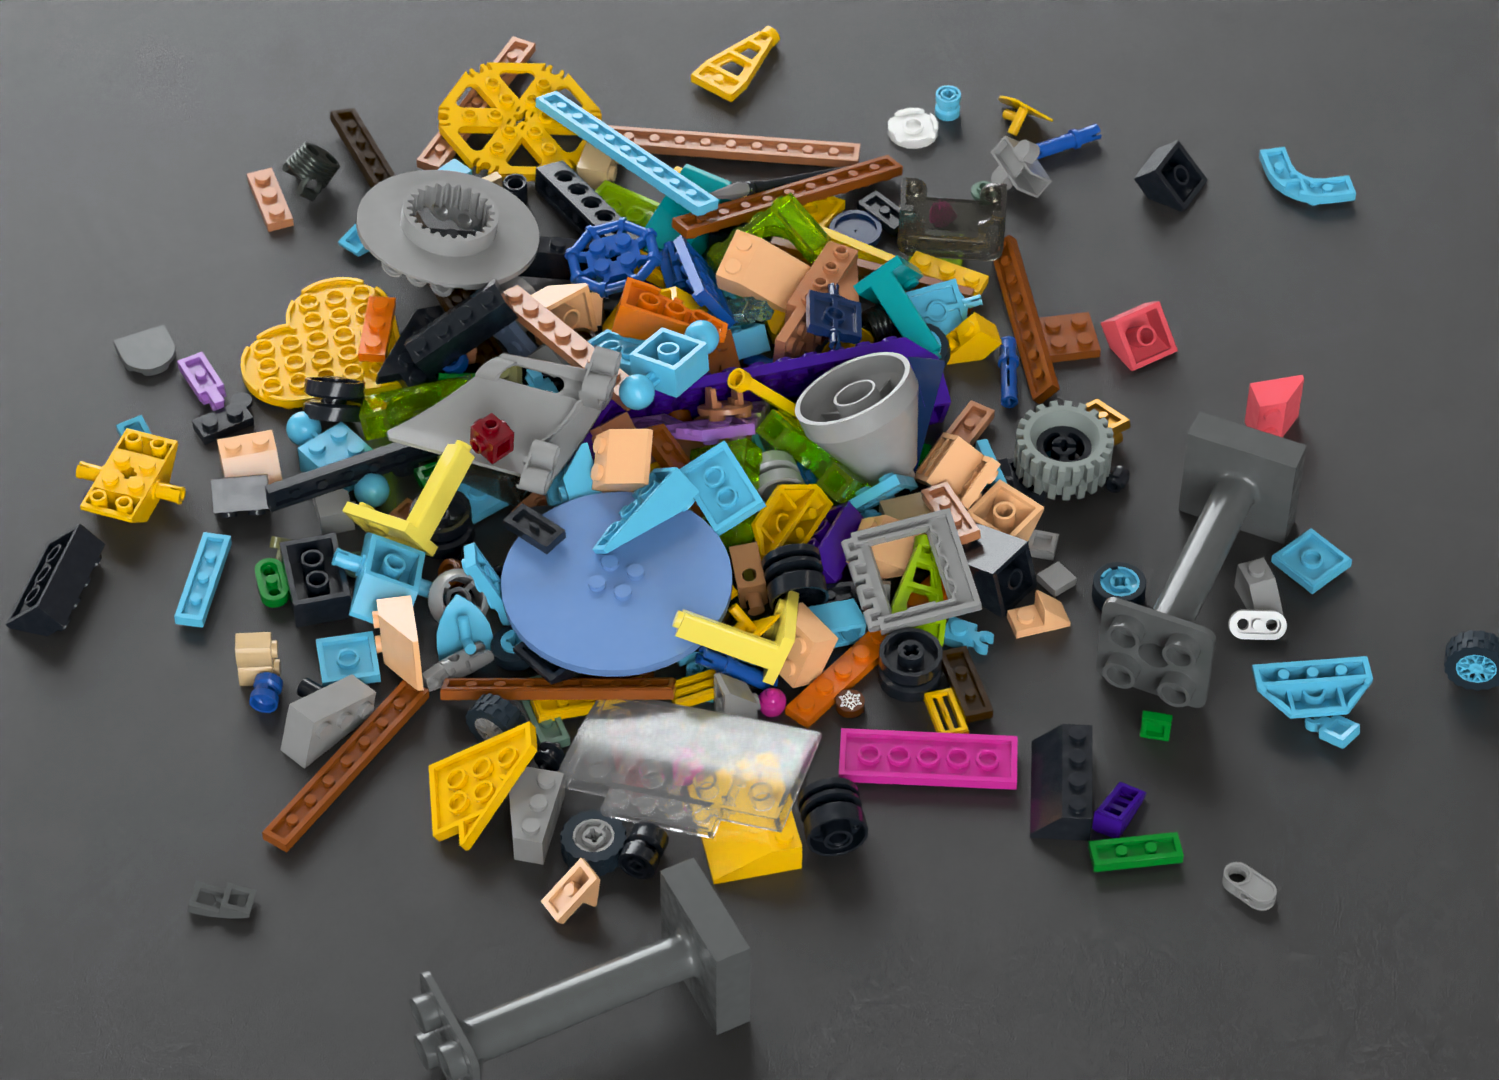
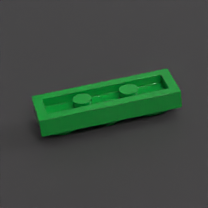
M1178 832L1089 841L1088 846L1094 872L1183 863L1184 858Z

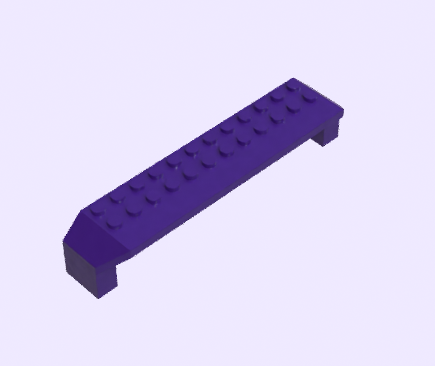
M891 336L877 343L865 341L851 348L844 349V347H840L838 350L833 348L828 352L820 354L808 352L802 355V357L794 359L782 357L768 364L756 362L742 369L748 372L753 379L783 397L791 399L800 397L812 382L832 368L867 354L894 352L905 356L907 359L908 357L939 360V357L906 337L897 338ZM737 367L726 368L721 373L716 374L707 372L677 398L655 390L652 403L641 410L631 409L626 411L611 399L607 407L601 411L591 430L625 412L629 414L630 418L669 414L676 410L687 409L691 412L692 418L698 417L700 415L697 412V407L705 403V387L716 389L717 401L728 400L727 397H731V388L727 384L729 374ZM942 374L929 425L942 423L951 404L944 374ZM749 390L743 392V399L746 401L763 400ZM589 431L581 444L588 443L594 463L595 453L593 451L592 435Z

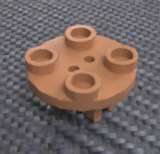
M705 387V403L697 407V412L700 417H709L711 422L726 420L725 416L735 415V418H747L752 416L753 404L743 399V393H738L731 389V397H727L728 400L717 401L716 389Z

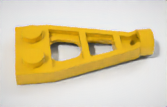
M766 26L761 32L754 33L706 60L691 74V82L730 102L734 101L747 89L771 48L780 41L778 32L774 28ZM751 49L757 52V55L751 60L740 53ZM732 61L744 67L740 75L736 76L721 67Z
M736 368L729 374L727 384L731 389L738 393H743L747 390L751 391L778 409L777 415L788 421L795 418L793 423L801 427L795 415V403L753 379L748 372L741 368Z

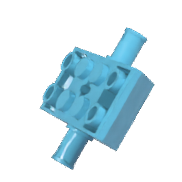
M370 532L365 534L361 556L337 548L331 564L355 572L356 576L349 615L373 623L372 611H377L376 599L411 595L412 605H414L417 595L428 598L429 589L433 582L422 578L426 552Z

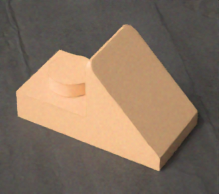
M1039 590L1035 592V603L1033 605L1007 610V619L1016 639L1070 627L1071 624L1062 603Z
M580 858L541 902L556 922L564 924L582 903L596 907L600 878L585 859Z

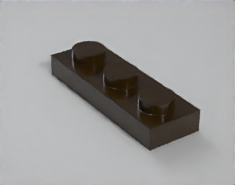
M967 646L943 650L942 669L950 688L952 687L965 722L971 723L993 718L992 705Z

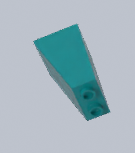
M686 164L680 172L681 175L708 193L732 184V182L689 164ZM665 195L645 228H653L656 231L659 251H662L664 248V243L674 241L681 235L672 228V218L691 213L667 195ZM719 199L718 204L732 201V199ZM709 233L686 240L702 255L708 248ZM647 246L643 249L646 253H648Z

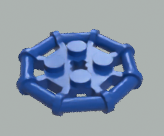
M620 217L619 220L596 226L588 225L585 227V232L565 252V258L568 260L571 273L570 282L572 284H588L589 290L600 294L601 298H607L610 294L622 292L627 277L644 282L663 261L656 241V231L653 228H645L630 222L626 217ZM617 231V234L603 238L599 237L600 235ZM626 231L639 236V238L636 240L632 239ZM592 240V242L589 245V250L587 252H582L583 249ZM647 246L648 255H641L640 249ZM618 256L616 261H612L610 258ZM579 263H587L588 268L581 271ZM637 266L638 269L643 266L637 274L634 273V269ZM592 278H602V282L599 283L597 281L592 280Z

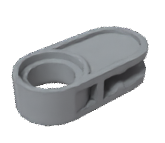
M1232 862L1226 865L1222 884L1227 891L1256 910L1265 911L1273 907L1277 889L1270 880L1242 862ZM1238 873L1243 875L1245 880L1234 882L1229 876Z

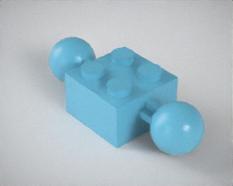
M705 320L691 323L684 335L661 327L629 354L631 375L626 377L619 387V397L622 403L633 410L644 409L652 403L655 390L669 396L679 397L709 371L708 354L713 352L719 343L717 328L711 322Z
M304 411L295 413L287 422L286 432L289 439L294 444L300 446L298 447V456L302 473L373 450L343 422H339L321 433L322 426L320 420L309 419ZM373 473L366 474L357 484L342 488L348 492L354 489L357 501L359 503L364 502L373 508L384 504L390 493L389 483L386 478L380 474Z

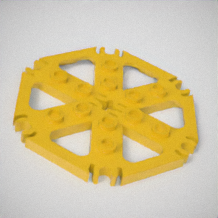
M487 62V65L480 64V73L475 72L473 68L469 69V75L465 71L438 109V129L443 138L471 170L476 166L477 174L481 170L487 169L488 175L495 171L502 176V181L510 174H521L525 176L527 181H535L536 167L510 166L507 164L521 144L540 166L563 160L576 172V167L587 142L583 139L575 151H564L551 135L577 134L536 107V98L554 91L559 92L560 90L568 89L581 103L582 108L599 120L602 118L601 110L569 74L564 78L563 70L559 74L554 75L552 74V66L549 65L545 69L546 64ZM502 73H529L535 79L521 98L518 99L500 78V75ZM471 87L478 92L490 108H464L458 106L456 102L466 88ZM525 117V120H524V121H521V122L518 123L517 126H516V121L519 122L520 120H522V119ZM459 133L494 135L482 150L476 151L469 147Z

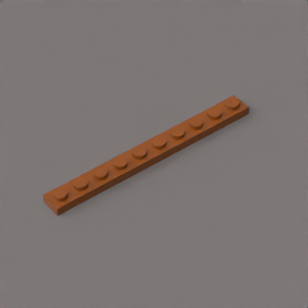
M885 155L718 204V209L705 215L696 216L691 212L672 218V228L685 239H693L706 233L717 232L720 229L740 225L753 219H761L763 216L780 213L797 206H804L807 203L824 200L857 188L868 187L877 182L888 181L891 178L901 176L903 166L889 155Z

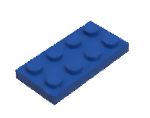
M680 235L673 241L677 250L674 254L682 264L680 266L682 272L688 278L686 283L694 292L692 294L693 299L700 307L705 305L709 309L708 313L727 323V329H729L736 323V320L723 290L717 287L713 267Z

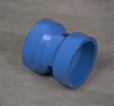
M271 672L259 673L256 675L253 683L254 690L251 692L249 704L256 711L270 713L278 707V695L282 692L283 680Z

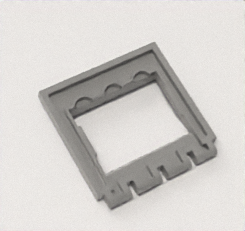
M950 508L850 533L851 538L841 542L846 561L849 562L848 567L853 583L857 586L856 593L861 609L866 610L863 612L869 632L880 631L881 635H885L895 630L912 628L982 610V604ZM926 533L948 600L937 603L933 601L909 607L905 611L892 614L871 546Z

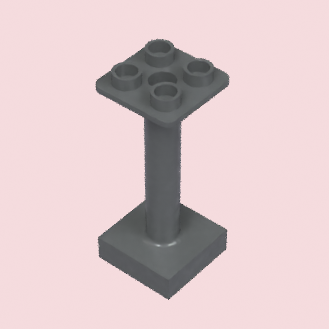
M1199 411L1187 437L1178 508L1179 511L1198 516L1199 518L1153 609L1116 597L1106 599L1102 607L1096 669L1111 685L1122 689L1134 687L1158 695L1165 703L1174 707L1190 706L1201 708L1205 705L1209 693L1216 636L1209 628L1194 622L1240 530L1281 544L1285 543L1295 523L1307 445Z
M693 857L660 871L662 939L465 1020L454 1016L429 971L421 973V994L410 999L413 1016L421 1030V1033L414 1035L415 1047L426 1070L440 1066L447 1080H481L484 1062L681 981L685 982L715 1034L718 1035L750 1022V947Z

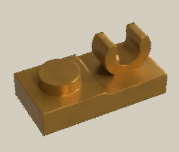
M1098 399L1085 404L1087 405L1086 411L1090 412L1094 408L1099 412L1098 419L1103 417L1107 419L1108 428L1112 427L1113 446L1123 442L1122 432L1131 428L1130 420Z

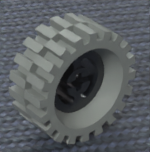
M1065 400L1064 405H1058L1057 401H1050L1047 408L1042 403L1036 406V413L1031 409L1026 412L1025 419L1021 418L1017 428L1013 463L1014 468H1016V475L1018 478L1023 477V484L1027 488L1034 485V493L1041 495L1045 491L1048 492L1047 498L1055 500L1056 495H1062V500H1070L1071 495L1075 494L1077 499L1085 497V491L1093 494L1097 491V485L1102 487L1105 484L1106 477H1109L1114 438L1112 427L1108 428V421L1105 417L1098 419L1099 412L1093 408L1088 412L1086 411L1087 405L1079 403L1078 407H1073L1072 401ZM1051 450V457H1049L1046 454V452ZM1075 453H1077L1080 456V458L1075 460Z

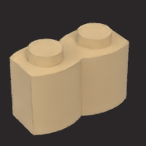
M271 632L236 633L235 655L240 686H253L256 675L262 672H271L281 676L280 659H275L278 658V641L272 640Z

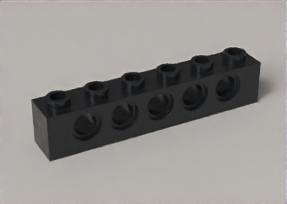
M563 160L536 167L535 190L580 235L585 232V227L588 225L596 226L619 220L621 217ZM617 231L600 235L599 237L603 238L617 234ZM626 231L632 239L636 240L639 238V236ZM618 256L611 257L610 259L616 261Z

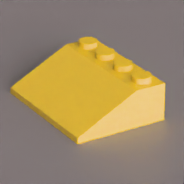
M775 754L745 759L688 787L690 801L713 884L802 868V844Z

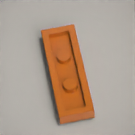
M369 296L358 351L359 361L385 362L396 310L395 297Z

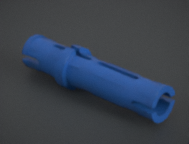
M1094 123L1079 130L1073 128L1067 134L1037 143L1040 148L1037 160L1070 148L1078 149L1081 148L1082 144L1101 139V134H1096L1101 132L1099 126Z
M1004 336L1001 338L1002 345H1000V356L998 357V367L1001 372V405L1006 408H1013L1018 404L1017 367L1019 366V358L1016 355V339L1012 336Z
M704 646L699 648V652L704 654H696L695 662L697 664L711 668L716 673L733 677L761 690L772 688L770 684L763 682V671L734 660L732 656L722 655ZM778 677L773 685L775 687L778 685Z

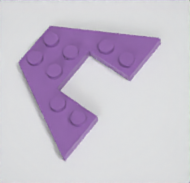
M765 400L751 402L753 404L751 417L735 418V415L725 416L726 420L711 422L709 419L682 422L667 414L631 418L636 429L664 423L675 439L701 441L704 445H714L720 443V439L729 438L730 441L746 440L747 435L756 434L770 411V405Z

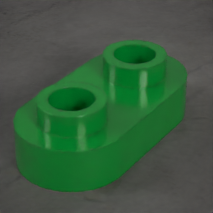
M275 558L260 560L255 566V577L261 601L268 607H280L289 599L283 565Z

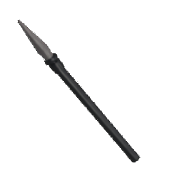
M844 167L765 181L736 182L710 194L717 199L735 200L746 195L749 196Z

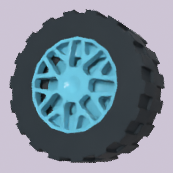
M1468 630V632H1460L1457 636H1453L1450 642H1447L1445 649L1444 672L1448 675L1447 678L1450 681L1452 680L1455 685L1462 686L1468 690H1489L1494 686H1499V637L1495 636L1494 633H1488L1483 630Z

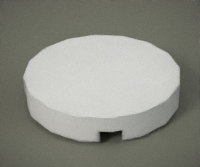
M902 109L897 111L892 119L890 117L888 121V135L891 141L904 148L919 149L927 147L938 136V121L931 113L930 115L924 113L923 109Z

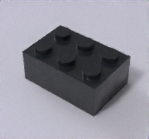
M336 532L279 542L281 560L296 628L353 618V616L349 615L351 595L345 570L331 564L334 553L339 548Z

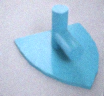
M458 594L446 606L439 620L436 633L439 661L463 648L467 654H474L476 652L474 643L477 641L482 642L486 650H491L493 634L488 620L476 605Z

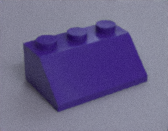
M849 501L832 507L807 543L819 548L824 569L822 574L825 576L827 584L837 583L842 578L841 573L848 563L841 542L851 538L850 533L858 531L861 520L864 519Z

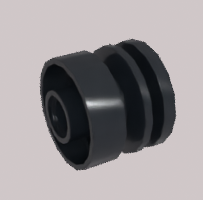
M840 777L823 778L810 783L799 794L797 805L801 821L803 822L806 843L812 852L822 856L844 855L854 851L865 842L868 837V826L865 814L862 811L859 790L854 782Z

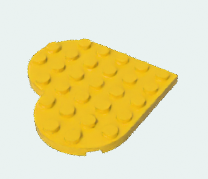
M329 278L317 281L302 289V294L295 301L291 300L286 312V324L269 328L256 336L257 340L250 347L246 346L241 357L242 379L249 392L265 403L285 409L303 407V403L310 399H321L309 396L304 392L306 377L337 376L366 382L364 397L403 390L398 381L376 384L377 374L384 362L359 361L358 359L369 296H388L379 287L373 288L364 284V280L357 278ZM395 315L387 357L400 337Z

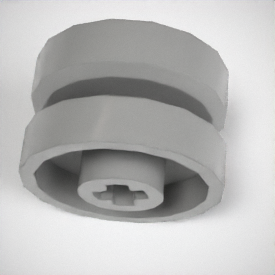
M771 450L753 456L742 466L764 503H766L777 485L805 484L793 456L785 451ZM760 511L753 514V516L756 517Z

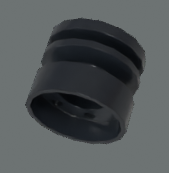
M805 543L789 544L771 550L763 557L761 564L765 581L768 584L766 589L771 610H775L778 600H784L786 593L789 591L799 593L798 603L803 602L807 607L827 602L829 593L825 576L822 574L824 569L819 548Z

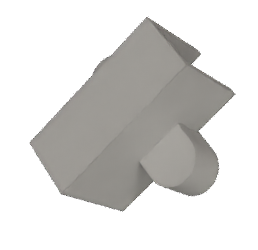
M1005 135L991 151V154L999 164L992 173V184L1005 190L1010 189L1014 185L1017 190L1038 198L1052 182L1037 160L1040 153L1039 146L1028 140H1021L1019 142Z

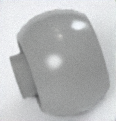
M462 568L443 572L433 581L429 589L428 607L431 615L438 623L446 606L450 603L451 595L458 594L472 601L469 593L470 589L474 594L475 605L482 611L484 616L488 612L489 605L483 592L477 590L471 575L467 576ZM457 581L465 584L463 587L449 589L451 586L449 582Z

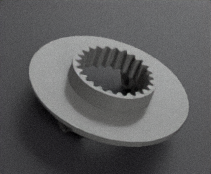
M418 170L395 175L372 187L361 200L357 211L356 228L360 241L366 250H369L374 257L382 261L383 270L392 277H399L402 274L406 275L407 280L416 287H423L429 283L432 291L441 297L449 296L455 288H463L464 290L480 289L495 278L499 284L508 282L519 276L531 265L538 251V225L526 205L501 186L466 173L447 170ZM425 206L431 210L432 215L438 220L446 221L449 219L454 221L463 230L474 229L477 232L475 236L467 234V238H463L461 235L452 238L449 234L442 237L440 232L432 234L430 233V228L422 229L423 224L416 223L417 218L413 217V215H416L417 210L423 211Z

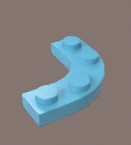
M1285 147L1260 150L1259 159L1264 172L1274 188L1282 194L1313 206L1355 200L1356 191L1349 175L1331 178H1311L1296 171Z

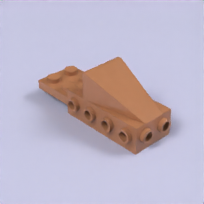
M830 240L827 242L787 302L785 324L775 339L773 362L782 357H791V359L802 357L805 351L814 352L818 344L822 345L825 339L829 340L828 337L816 336L806 332V296L809 290L828 293V285L830 283H835L834 285H836L837 283L840 296L859 302V295L853 287L858 283V250Z

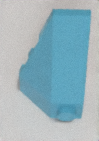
M677 467L654 468L649 474V485L633 492L632 496L635 500L628 506L622 507L619 512L622 517L620 521L612 523L592 550L596 554H607L676 514L688 510L694 504L695 500L693 498L698 494L699 490Z

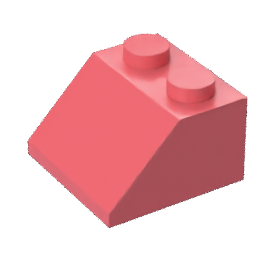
M1160 301L1144 303L1101 322L1110 349L1131 371L1178 351Z
M1303 375L1250 383L1245 415L1246 426L1283 438L1299 415L1304 383Z

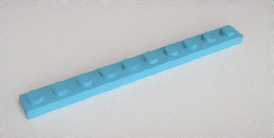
M554 91L536 98V107L694 215L701 216L718 209L719 199L559 92Z

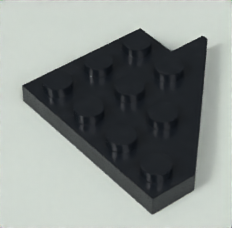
M440 305L415 310L376 377L377 385L398 381L409 399L436 395L438 390L442 388L457 389V382L438 380L439 373L429 379L415 365L405 347L407 338L445 313ZM476 363L468 364L467 369L463 373H476L479 368Z

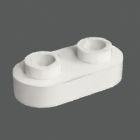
M1241 609L1232 613L1228 620V627L1230 632L1239 639L1276 640L1286 632L1287 622L1282 614L1274 610ZM1240 619L1247 620V626L1243 629L1237 626ZM1271 619L1275 620V628L1267 629V621Z

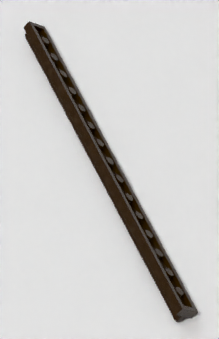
M349 108L331 111L330 121L369 186L372 188L387 178L395 176L356 109ZM417 211L416 215H413V217L417 218L416 223H422V227H427ZM455 288L447 297L435 294L445 312L469 297L463 288ZM493 336L476 347L475 363L480 368L487 361L503 353Z

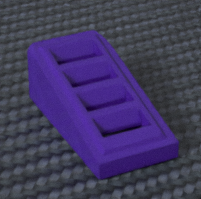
M1119 782L1095 811L1092 829L1111 838H1119L1145 799L1146 792Z

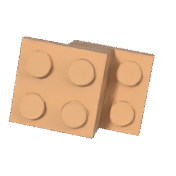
M943 432L918 467L915 480L928 487L947 481L965 509L969 510L982 497L981 491L986 484L989 485L995 480L999 473L997 469L1001 464L992 457L984 456L961 437Z

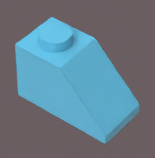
M587 442L578 447L560 480L561 486L557 487L561 503L602 493L601 491L592 490L591 469L594 463Z

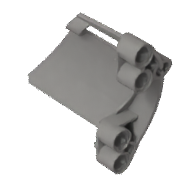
M594 345L590 363H586L585 368L502 353L500 356L483 364L477 370L475 377L452 394L414 418L388 430V439L392 442L442 455L447 444H455L457 440L470 445V430L473 423L493 413L500 420H504L510 429L515 432L514 451L496 463L491 464L481 454H477L471 449L470 453L475 457L472 464L521 477L519 485L516 484L518 489L545 496L555 477L575 454L601 411L611 401L622 353ZM512 366H519L559 377L564 382V388L558 393H552L499 377L506 369Z

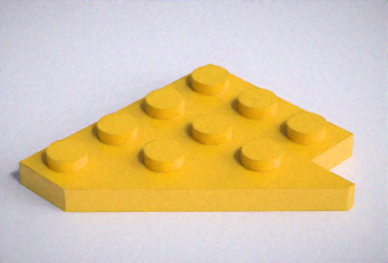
M530 721L428 766L433 837L439 842L459 834L460 846L465 851L471 849L538 751L536 727Z

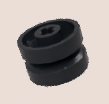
M337 376L306 377L304 392L309 396L321 399L305 401L303 403V411L308 415L309 419L361 422L363 421L364 407L359 403L347 400L364 397L366 382Z
M456 491L430 539L438 547L434 556L426 554L425 556L443 560L454 558L460 555L463 545L473 543L475 532L469 499L462 492ZM418 495L416 499L412 502L409 514L412 511L420 495Z
M903 628L887 635L880 644L878 682L882 690L891 698L901 702L924 700V693L937 691L941 685L943 653L939 640L931 633L919 628Z

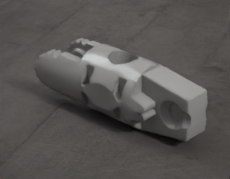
M477 641L474 643L476 646L474 654H467L463 648L438 661L434 666L423 672V685L429 692L442 687L444 679L464 678L491 663L495 656L491 651L485 649L482 642Z

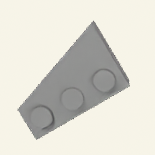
M351 674L289 704L280 750L305 769L373 713L376 692Z
M526 767L510 790L509 803L514 860L544 864L565 798L564 773Z

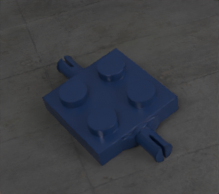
M830 283L828 285V293L808 291L806 296V332L816 336L828 337L829 348L833 349L834 347V350H838L841 347L840 341L855 345L861 341V303L840 296L839 285L837 283L836 285H834L835 283Z

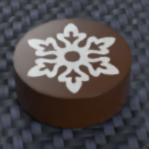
M846 689L837 695L836 711L838 714L846 718H855L863 713L865 698L861 692L854 689Z

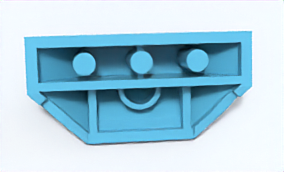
M1367 656L1252 665L1257 691L1290 719L1349 714L1373 682Z

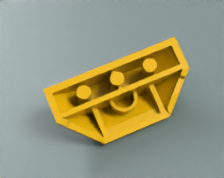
M781 484L776 486L765 503L766 507L760 510L751 523L754 541L758 544L761 561L767 553L778 547L798 543L807 544L833 506L831 500L818 484Z

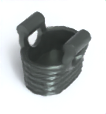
M305 142L287 159L282 169L284 172L301 179L296 189V194L314 201L322 189L326 188L332 177L335 176L340 165L337 159L325 149ZM310 180L317 181V186L314 190L305 186Z
M880 302L873 306V308L870 307L868 310L861 312L862 328L872 334L874 343L881 342L884 338L891 336L901 337V334Z

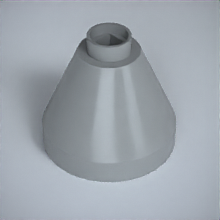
M879 352L851 359L827 371L803 391L795 405V415L805 435L812 442L871 486L877 485L879 483L878 479L888 473L914 477L915 479L913 469L917 464L919 384L905 356L894 352Z

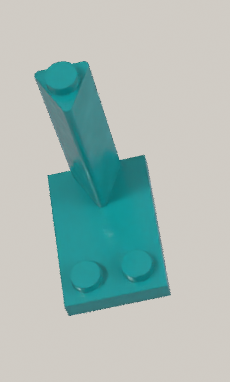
M896 255L853 286L858 295L875 304L881 303L902 337L908 338L938 356L939 359L941 358L939 353L941 346L905 292V290L909 291L919 284L918 280L924 277L917 266Z

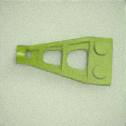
M926 534L917 535L914 538L912 555L890 606L892 614L907 610V602L911 593L927 596L929 602L935 601L937 603L944 601L941 576ZM916 567L930 572V586L913 582ZM946 619L912 627L931 633L939 640L941 647H943Z

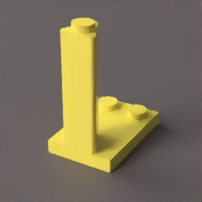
M457 440L455 444H447L407 520L376 511L372 506L364 502H360L357 505L347 501L342 511L364 531L426 552V555L433 557L438 547L430 539L475 458L470 453L472 447L461 440Z
M789 591L786 593L784 600H778L774 615L780 614V617L763 634V637L685 609L677 611L672 627L677 628L676 637L763 667V682L774 685L795 642L799 593Z

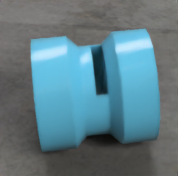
M951 85L939 87L936 90L935 100L937 103L935 105V115L940 120L953 121L960 115L959 103L961 101V92L957 87Z

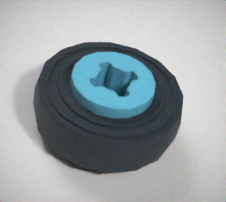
M511 625L504 627L494 635L491 641V652L495 656L494 661L499 667L509 671L524 670L530 666L513 652V647L522 642V640L515 633Z

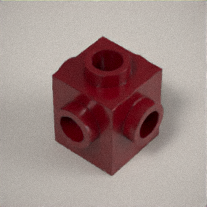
M490 413L483 419L476 420L471 426L470 445L477 454H481L491 464H494L514 451L515 432L510 429L504 420H500L493 413Z

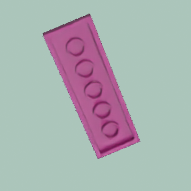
M841 728L839 777L856 783L1016 790L1018 736Z

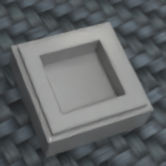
M1034 529L1028 540L1031 557L1053 561L1059 534Z
M1059 561L1039 572L1036 578L1037 582L1054 597L1075 586L1077 578Z

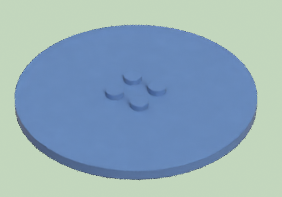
M633 492L598 493L565 502L542 515L565 529L566 538L552 551L545 554L518 537L507 554L501 575L502 601L507 619L518 637L532 651L547 661L574 672L593 676L620 677L648 673L674 664L701 646L675 636L677 628L672 627L677 611L685 609L722 622L731 601V563L724 544L713 528L688 509L607 554H596L592 549L612 523L620 521L622 517L619 512L622 507L628 506L635 500L632 496Z

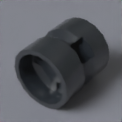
M636 823L618 858L620 868L634 878H652L660 863V858L663 856L669 843L667 833L653 823Z

